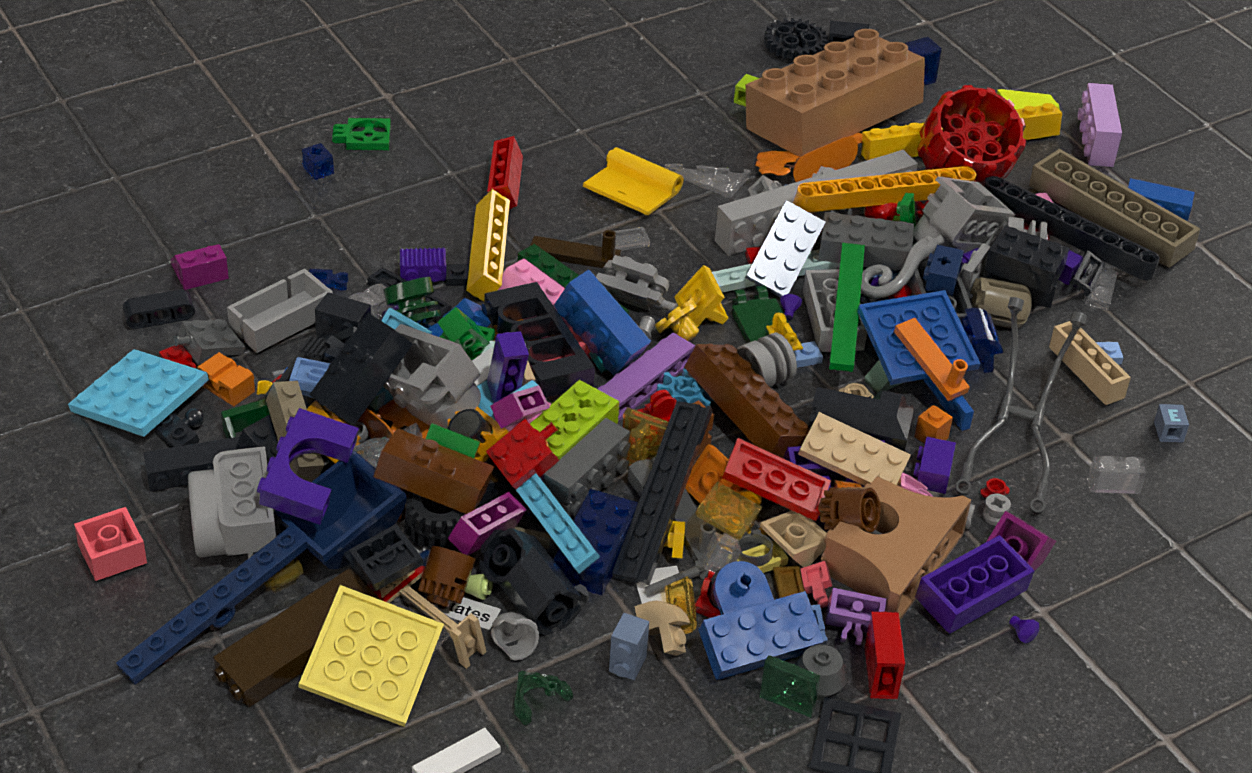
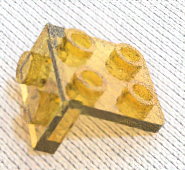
M717 481L697 508L696 516L733 538L741 539L745 532L749 533L753 528L762 506Z

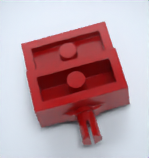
M524 419L491 446L486 453L509 483L517 489L535 473L541 477L560 461L547 442V439L558 429L551 422L539 432Z

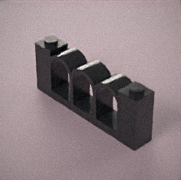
M537 282L485 293L482 311L493 326L497 325L498 334L521 331L529 353L528 362L535 377L534 382L540 386L545 398L565 393L579 380L590 386L594 385V365ZM545 336H550V337H548V338H544V339H540V340L528 341V340L537 339V338H541V337H545ZM559 356H563V357H564V358H560V359H556V360H551V361H544V362L542 361V360H547V359H551V358H555V357H559Z

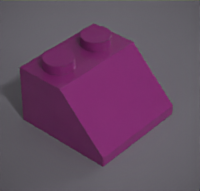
M220 244L174 255L170 259V263L184 290L229 279L227 257Z
M1007 511L1004 512L986 541L988 542L1000 535L1034 570L1043 564L1056 543V540Z

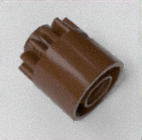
M841 487L824 490L825 498L820 499L818 510L820 512V521L825 522V530H834L839 522L857 526L869 533L877 528L881 507L878 494L873 488Z
M431 546L418 592L426 594V600L430 603L449 608L450 602L461 604L475 559L453 550Z

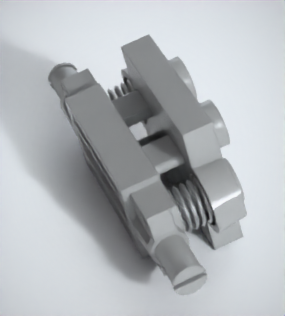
M615 255L613 260H608L603 267L605 273L598 272L596 276L615 300L650 311V308L658 311L662 309L673 311L677 308V303L667 301L662 297V294H666L668 291L669 281L659 276L657 269L651 264H641L635 262L630 257Z

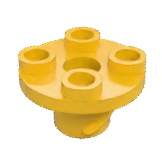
M690 299L681 308L677 307L668 314V320L663 318L654 326L659 333L671 328L675 334L690 341L698 334L699 325L693 322L689 314L698 306L693 299Z

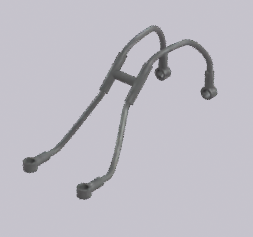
M1010 297L1008 308L1011 313L1012 350L1006 395L1003 397L998 422L984 432L972 445L967 462L964 463L960 480L956 483V492L960 495H967L970 492V479L974 467L975 453L990 435L1007 422L1008 415L1033 420L1031 429L1041 453L1043 473L1041 481H1038L1035 497L1030 503V510L1034 514H1041L1045 509L1044 499L1050 470L1048 455L1039 433L1046 409L1045 403L1061 361L1081 326L1085 325L1087 315L1081 312L1072 313L1070 320L1072 330L1055 360L1035 411L1020 408L1011 404L1018 351L1017 315L1019 311H1022L1024 300ZM964 483L968 486V489L961 491L958 486ZM1035 502H1039L1042 504V508L1040 510H1036L1033 507V504Z

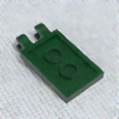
M765 285L757 286L755 289L758 295L754 296V300L748 301L744 289L734 290L736 299H733L732 314L747 343L757 341L759 338L769 335L766 326L772 325L775 313H783L776 298L769 299Z

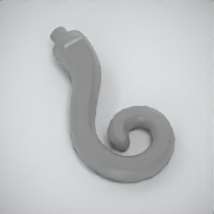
M929 235L918 241L909 251L901 271L892 281V271L886 265L877 264L866 268L862 273L861 294L877 299L898 292L911 279L920 262L927 258L930 253H935L937 245L944 243L942 236L938 235L933 238ZM882 275L878 279L880 286L875 287L869 284V280L873 276Z

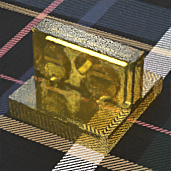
M627 407L623 413V428L630 431V449L627 460L630 461L629 466L636 461L651 460L657 455L669 423L668 421Z

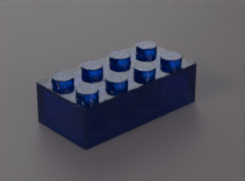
M593 489L589 490L573 522L600 557L581 573L577 572L560 548L554 558V562L573 586L581 584L586 587L588 592L603 596L612 577L614 566L638 502Z

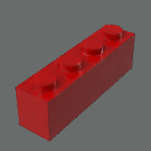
M514 136L494 141L487 190L489 193L493 189L510 200L509 210L517 207L523 161V155Z

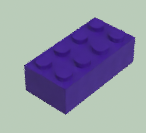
M999 535L922 577L915 598L950 634L1025 592L1029 587L1035 570Z

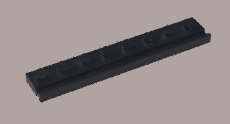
M676 401L612 572L614 579L634 583L643 582L646 585H650L713 413L711 406L706 408L701 407L699 404Z

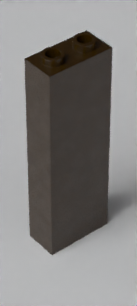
M349 568L213 657L216 669L213 670L214 674L221 684L225 682L228 684L229 690L236 701L242 700L249 708L305 670L340 585L373 598L381 599Z

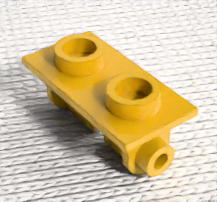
M775 313L772 325L766 326L769 334L779 333L789 342L793 351L802 350L803 347L796 333L792 330L789 323L786 322V316L783 313Z

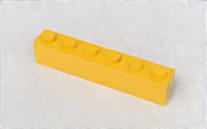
M493 189L476 205L466 290L472 296L484 301L485 293L497 291L502 286L510 200Z

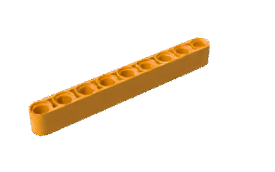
M962 166L801 183L798 185L793 204L810 213L898 203L902 201L905 193H914V201L928 200L929 194H935L940 187V184L936 181L938 176L974 181L976 172L969 167Z

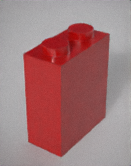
M871 612L865 643L870 698L898 699L905 667L899 612Z

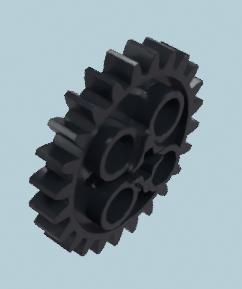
M784 18L783 22L777 20L776 24L771 23V26H767L764 33V44H766L767 49H770V53L776 52L775 56L782 55V59L789 57L790 61L801 55H814L823 51L824 46L828 44V35H826V31L822 30L821 26L816 27V23L809 24V20L802 22V19L795 21L794 18H791V21H788Z

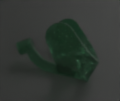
M520 671L518 673L513 704L516 716L524 725H529L532 722V711L523 699V696L528 690L544 687V692L547 696H553L557 692L566 701L572 700L573 692L568 683L561 681L557 676Z

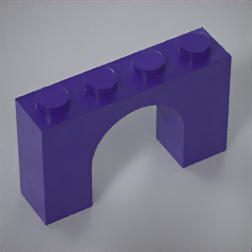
M299 408L295 417L291 416L288 420L286 436H281L276 448L278 452L276 458L271 457L266 470L268 472L267 477H262L257 487V493H260L259 504L320 525L330 504L331 489L299 478L294 474L289 465L296 457L306 453H319L348 463L357 443L359 428Z

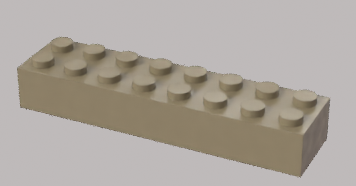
M1058 149L1033 165L1029 183L1030 187L1039 193H1047L1056 203L1063 205L1081 217L1158 254L1161 264L1170 268L1195 250L1200 228L1063 150Z

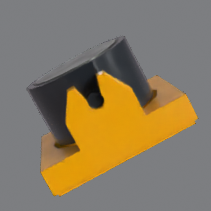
M476 407L475 410L465 409L456 411L455 416L447 420L449 430L481 442L475 459L482 462L489 458L486 451L509 432L506 428L501 429L499 424L479 407Z

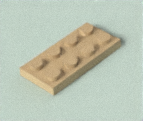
M820 412L798 455L864 486L867 483L871 484L877 476L897 485L911 456Z

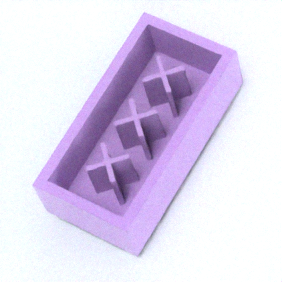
M1088 83L1086 91L1082 93L1083 106L1078 110V120H1081L1080 132H1083L1082 144H1085L1084 156L1087 157L1088 165L1114 167L1122 130L1113 85Z

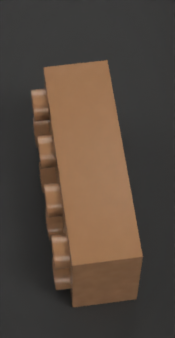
M858 30L854 33V37L849 40L828 43L824 46V50L817 54L798 56L794 59L793 64L782 69L772 68L765 70L761 78L745 84L746 129L801 157L806 153L843 137L854 135L922 103L924 98L925 58L909 51L908 46L904 43L889 42L880 38L876 30Z

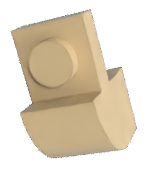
M649 601L635 606L636 616L649 621L648 634H661L664 653L672 655L686 653V636L681 626L690 624L687 614L680 607L662 601Z

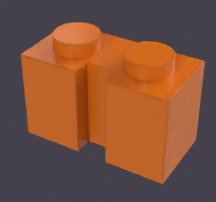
M220 352L198 366L199 370L207 372L209 378L202 387L232 406H236L255 392L253 373L240 365L237 366L233 359L224 356Z

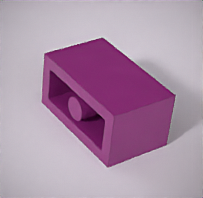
M539 385L514 392L490 406L494 419L501 429L520 423L524 419L529 420L550 408Z

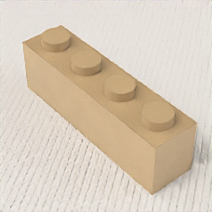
M1070 321L1054 326L1049 348L1057 356L1072 330V323ZM1080 328L1062 361L1105 405L1124 399L1131 377Z

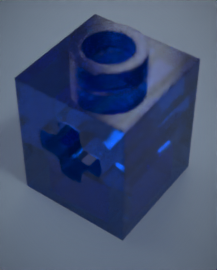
M322 143L302 149L303 167L314 180L334 174L333 156Z

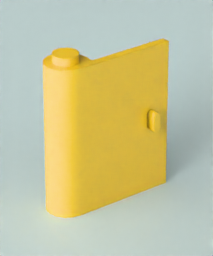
M616 147L607 154V167L583 183V187L645 215H649L679 193L684 178L680 174Z

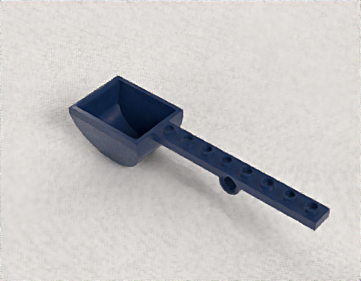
M353 450L348 463L339 460L311 482L331 489L330 504L320 525L275 510L273 512L275 518L285 530L116 662L118 668L136 685L211 624L216 628L228 624L234 617V606L306 549L329 569H340L348 566L349 564L345 560L343 553L395 525L404 510L407 499L406 493L395 485L375 478L376 468Z

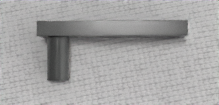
M684 489L673 521L685 522L684 543L694 561L698 560L714 564L722 562L723 554L715 542V524L703 521L689 494Z

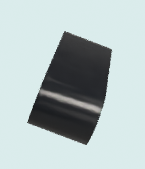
M184 289L128 299L123 304L126 323L132 329L184 321L192 318L195 314L191 295Z

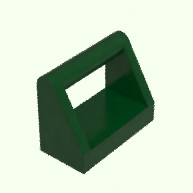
M265 399L221 412L223 431L227 438L236 437L235 433L241 432L248 426L270 415Z

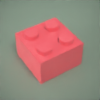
M126 507L74 524L78 546L95 581L147 563L144 541Z

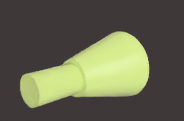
M484 573L470 575L465 592L484 600L487 595H490L493 582H490Z

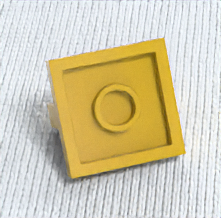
M703 265L674 298L680 308L684 303L693 299L698 307L689 316L696 325H700L705 318L723 325L729 319L721 304L725 297L710 268Z

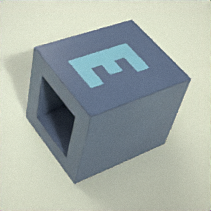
M1159 404L1154 420L1159 441L1184 442L1189 427L1184 406Z

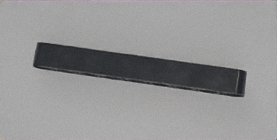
M989 176L985 179L984 187L1015 214V218L1024 219V222L1029 225L1034 220L1036 221L1035 228L1039 229L1040 222H1046L1047 234L1084 252L1090 251L1100 260L1141 280L1148 281L1154 278L1159 263V256L1155 252L998 176Z

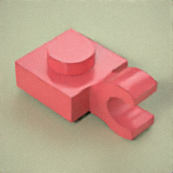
M822 561L801 568L800 571L806 593H813L815 601L817 600L818 605L820 604V608L827 607L828 597L825 588L832 587L826 562Z

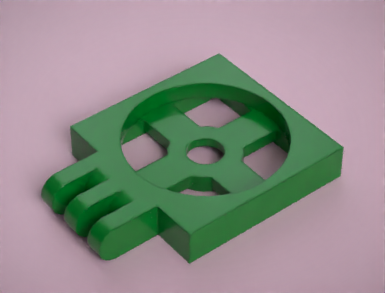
M348 118V124H335L333 126L332 142L345 143L346 150H389L391 119ZM354 127H365L363 131H352ZM374 128H385L386 132H376ZM365 134H372V136L367 137Z

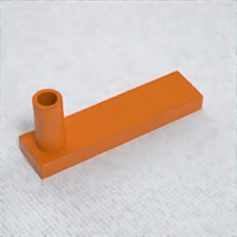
M916 318L895 326L894 333L948 401L968 393L970 386L963 379L968 368L966 361L957 359L952 365Z

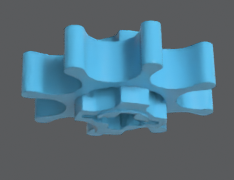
M685 368L683 369L682 376L678 377L665 372L663 384H658L656 392L667 390L673 398L680 402L694 403L699 400L706 408L710 406L711 401H714L699 383L688 375V371Z

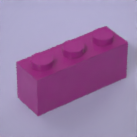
M508 492L462 516L448 539L463 554L470 555L481 549V545L494 530L515 529L527 509Z

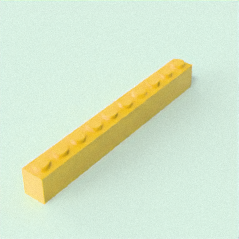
M1045 103L1042 106H1025L1021 109H1015L1020 118L1024 119L1026 125L1023 131L1024 139L1029 140L1060 135L1062 112L1054 104ZM910 123L905 126L894 125L890 128H873L870 131H864L862 133L861 155L866 161L900 150H904L910 157L918 156L917 147L922 139L919 132L924 123Z

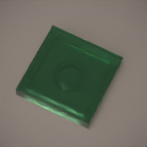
M768 655L764 663L760 698L811 718L815 711L820 675Z

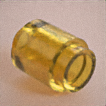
M297 557L263 583L265 587L276 591L298 580L299 576L303 574V569Z

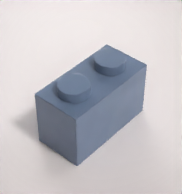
M623 613L611 636L609 672L620 677L635 680L647 656L649 621Z

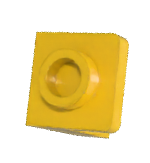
M672 522L664 544L668 548H673L672 558L683 557L685 522Z

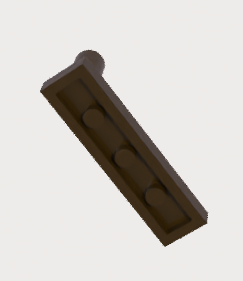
M605 230L603 232L602 247L534 236L531 245L536 244L560 262L602 269L608 260H613L615 255L621 257V250L615 249L616 232L613 230Z

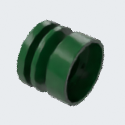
M431 277L418 278L383 289L387 306L398 305L399 309L395 311L421 326L441 317L440 310L430 312L428 310L437 306L438 302L426 301L425 297L434 293Z

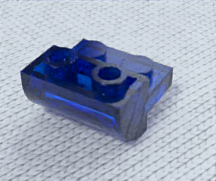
M965 309V319L961 321L962 326L982 364L984 373L994 372V355L1002 354L1003 349L993 319L983 309Z

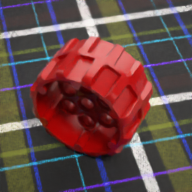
M964 85L955 92H945L937 105L932 108L919 132L922 139L917 147V153L923 159L926 166L925 170L969 167L976 172L974 182H979L982 186H984L985 179L989 176L1006 178L1026 146V139L1023 138V131L1026 125L1024 119L1020 118L1015 110V104L1010 99L1006 100L998 95L994 89L988 87L983 89L975 88L972 85Z

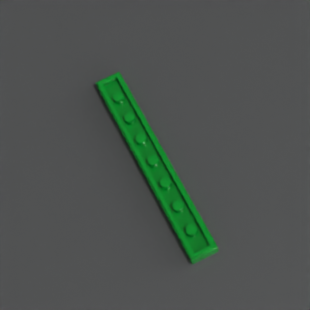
M842 242L829 369L853 372L859 317L857 309L860 305L865 245Z

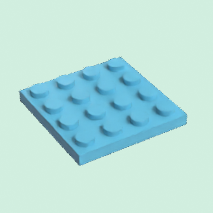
M134 349L99 379L95 380L87 389L78 394L68 405L73 413L144 437L203 386L209 378L205 371Z

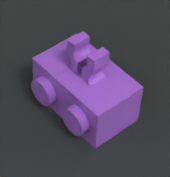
M833 588L828 600L825 624L844 628L840 637L841 642L846 641L847 634L850 633L851 629L854 630V635L856 636L855 645H860L863 637L862 632H868L871 612H885L886 598Z

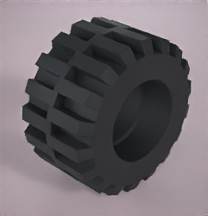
M410 492L406 500L405 532L413 542H418V545L421 547L427 546L428 549L431 546L454 548L456 546L448 537L459 519L466 514Z

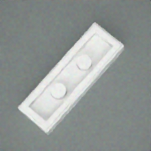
M483 728L412 766V773H464L501 753V746L487 729Z

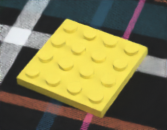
M340 585L298 687L405 727L444 624Z

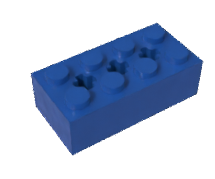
M590 270L569 282L553 305L558 314L568 322L573 331L586 343L588 349L601 359L605 369L610 371L613 376L621 373L630 363L635 362L651 342Z

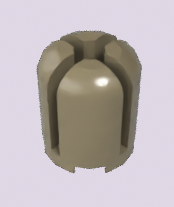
M984 277L975 279L970 294H973L974 322L1012 329L1008 303L1010 297H1017L1024 300L1022 311H1019L1017 315L1018 329L1025 324L1032 305L1031 294L1026 286Z

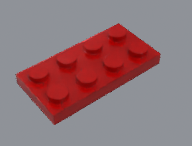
M739 438L734 444L721 477L814 521L817 520L820 514L818 510L820 499L825 498L824 490H828L831 482L827 478Z

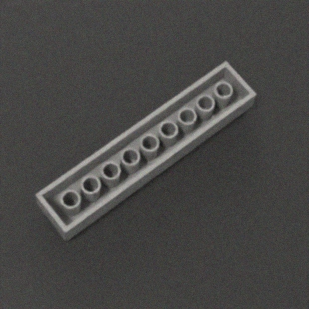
M900 150L720 205L717 212L715 242L728 256L746 251V248L762 246L784 202L787 200L793 203L798 185L801 183L917 171L918 163L904 150ZM864 207L814 213L824 221L825 212L857 216L864 213Z

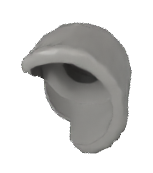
M507 612L497 616L492 623L491 637L495 644L503 649L510 659L515 661L523 660L536 649L539 631L537 630L536 623L515 612ZM518 640L517 645H513V646H507V645H505V644H507V643H510V642H513V641Z

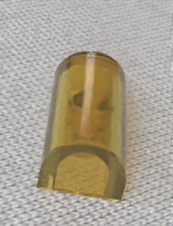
M687 576L665 586L666 603L680 607L689 618L690 624L681 626L685 634L693 632L697 627L693 582Z

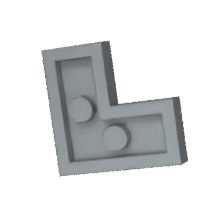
M982 244L977 251H973L968 264L964 263L961 268L960 275L962 276L963 284L969 291H971L976 278H986L987 272L985 267L991 246Z

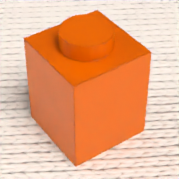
M935 405L931 406L918 416L914 437L924 444L926 437L947 440L953 417Z

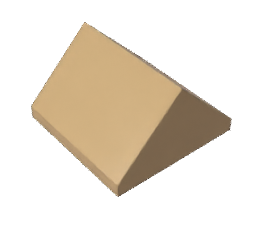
M789 511L760 523V527L802 567L810 566L826 548L824 538L827 533L812 519L797 512Z

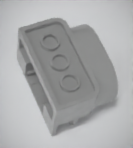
M938 176L936 181L940 184V187L935 194L930 193L927 197L929 201L922 210L924 212L923 216L914 227L913 238L918 242L929 235L933 238L941 235L944 240L941 246L964 250V253L975 248H980L982 244L991 246L1007 224L1008 217H1014L1015 214L979 182Z
M400 324L395 329L413 343L383 385L394 397L393 400L396 404L406 408L414 417L429 426L431 423H434L448 429L447 420L449 418L452 419L456 411L465 409L475 410L479 406L481 393L474 382L479 378L480 372L460 344Z
M265 447L220 452L213 459L214 469L193 471L188 474L195 553L198 557L226 554L230 556L248 553L249 559L253 556V553L258 552L276 537L273 509L260 505V493H257L260 479L262 477L266 478L268 475L266 471L267 458Z

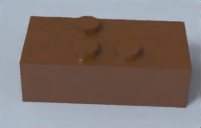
M397 428L381 451L374 477L468 514L477 508L484 496L494 466L441 446L434 440H426Z

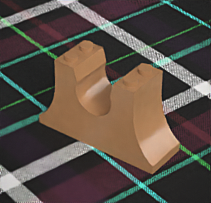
M877 476L871 484L867 483L865 487L873 488L878 494L881 514L879 524L875 530L882 534H871L857 526L839 522L834 530L830 529L824 538L826 548L821 556V561L826 562L831 578L847 585L858 593L886 598L885 612H899L901 620L916 600L915 595L921 578L938 569L962 538L971 499L963 495L951 498L926 496L906 490Z

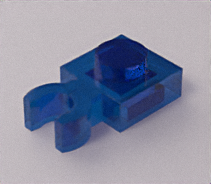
M326 269L309 270L314 277L330 290L331 287L338 290H347L348 273L340 272L333 274V270Z

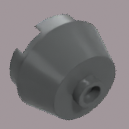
M819 644L809 647L797 660L793 668L795 684H798L805 691L804 695L814 700L823 701L825 697L834 695L837 692L839 694L848 679L841 654L835 648L828 645Z

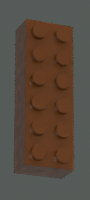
M696 344L684 368L755 446L783 458L788 447L802 446L810 431L808 425L793 413V409L779 398V394L765 383V379L751 368V364L737 353V349L730 344Z

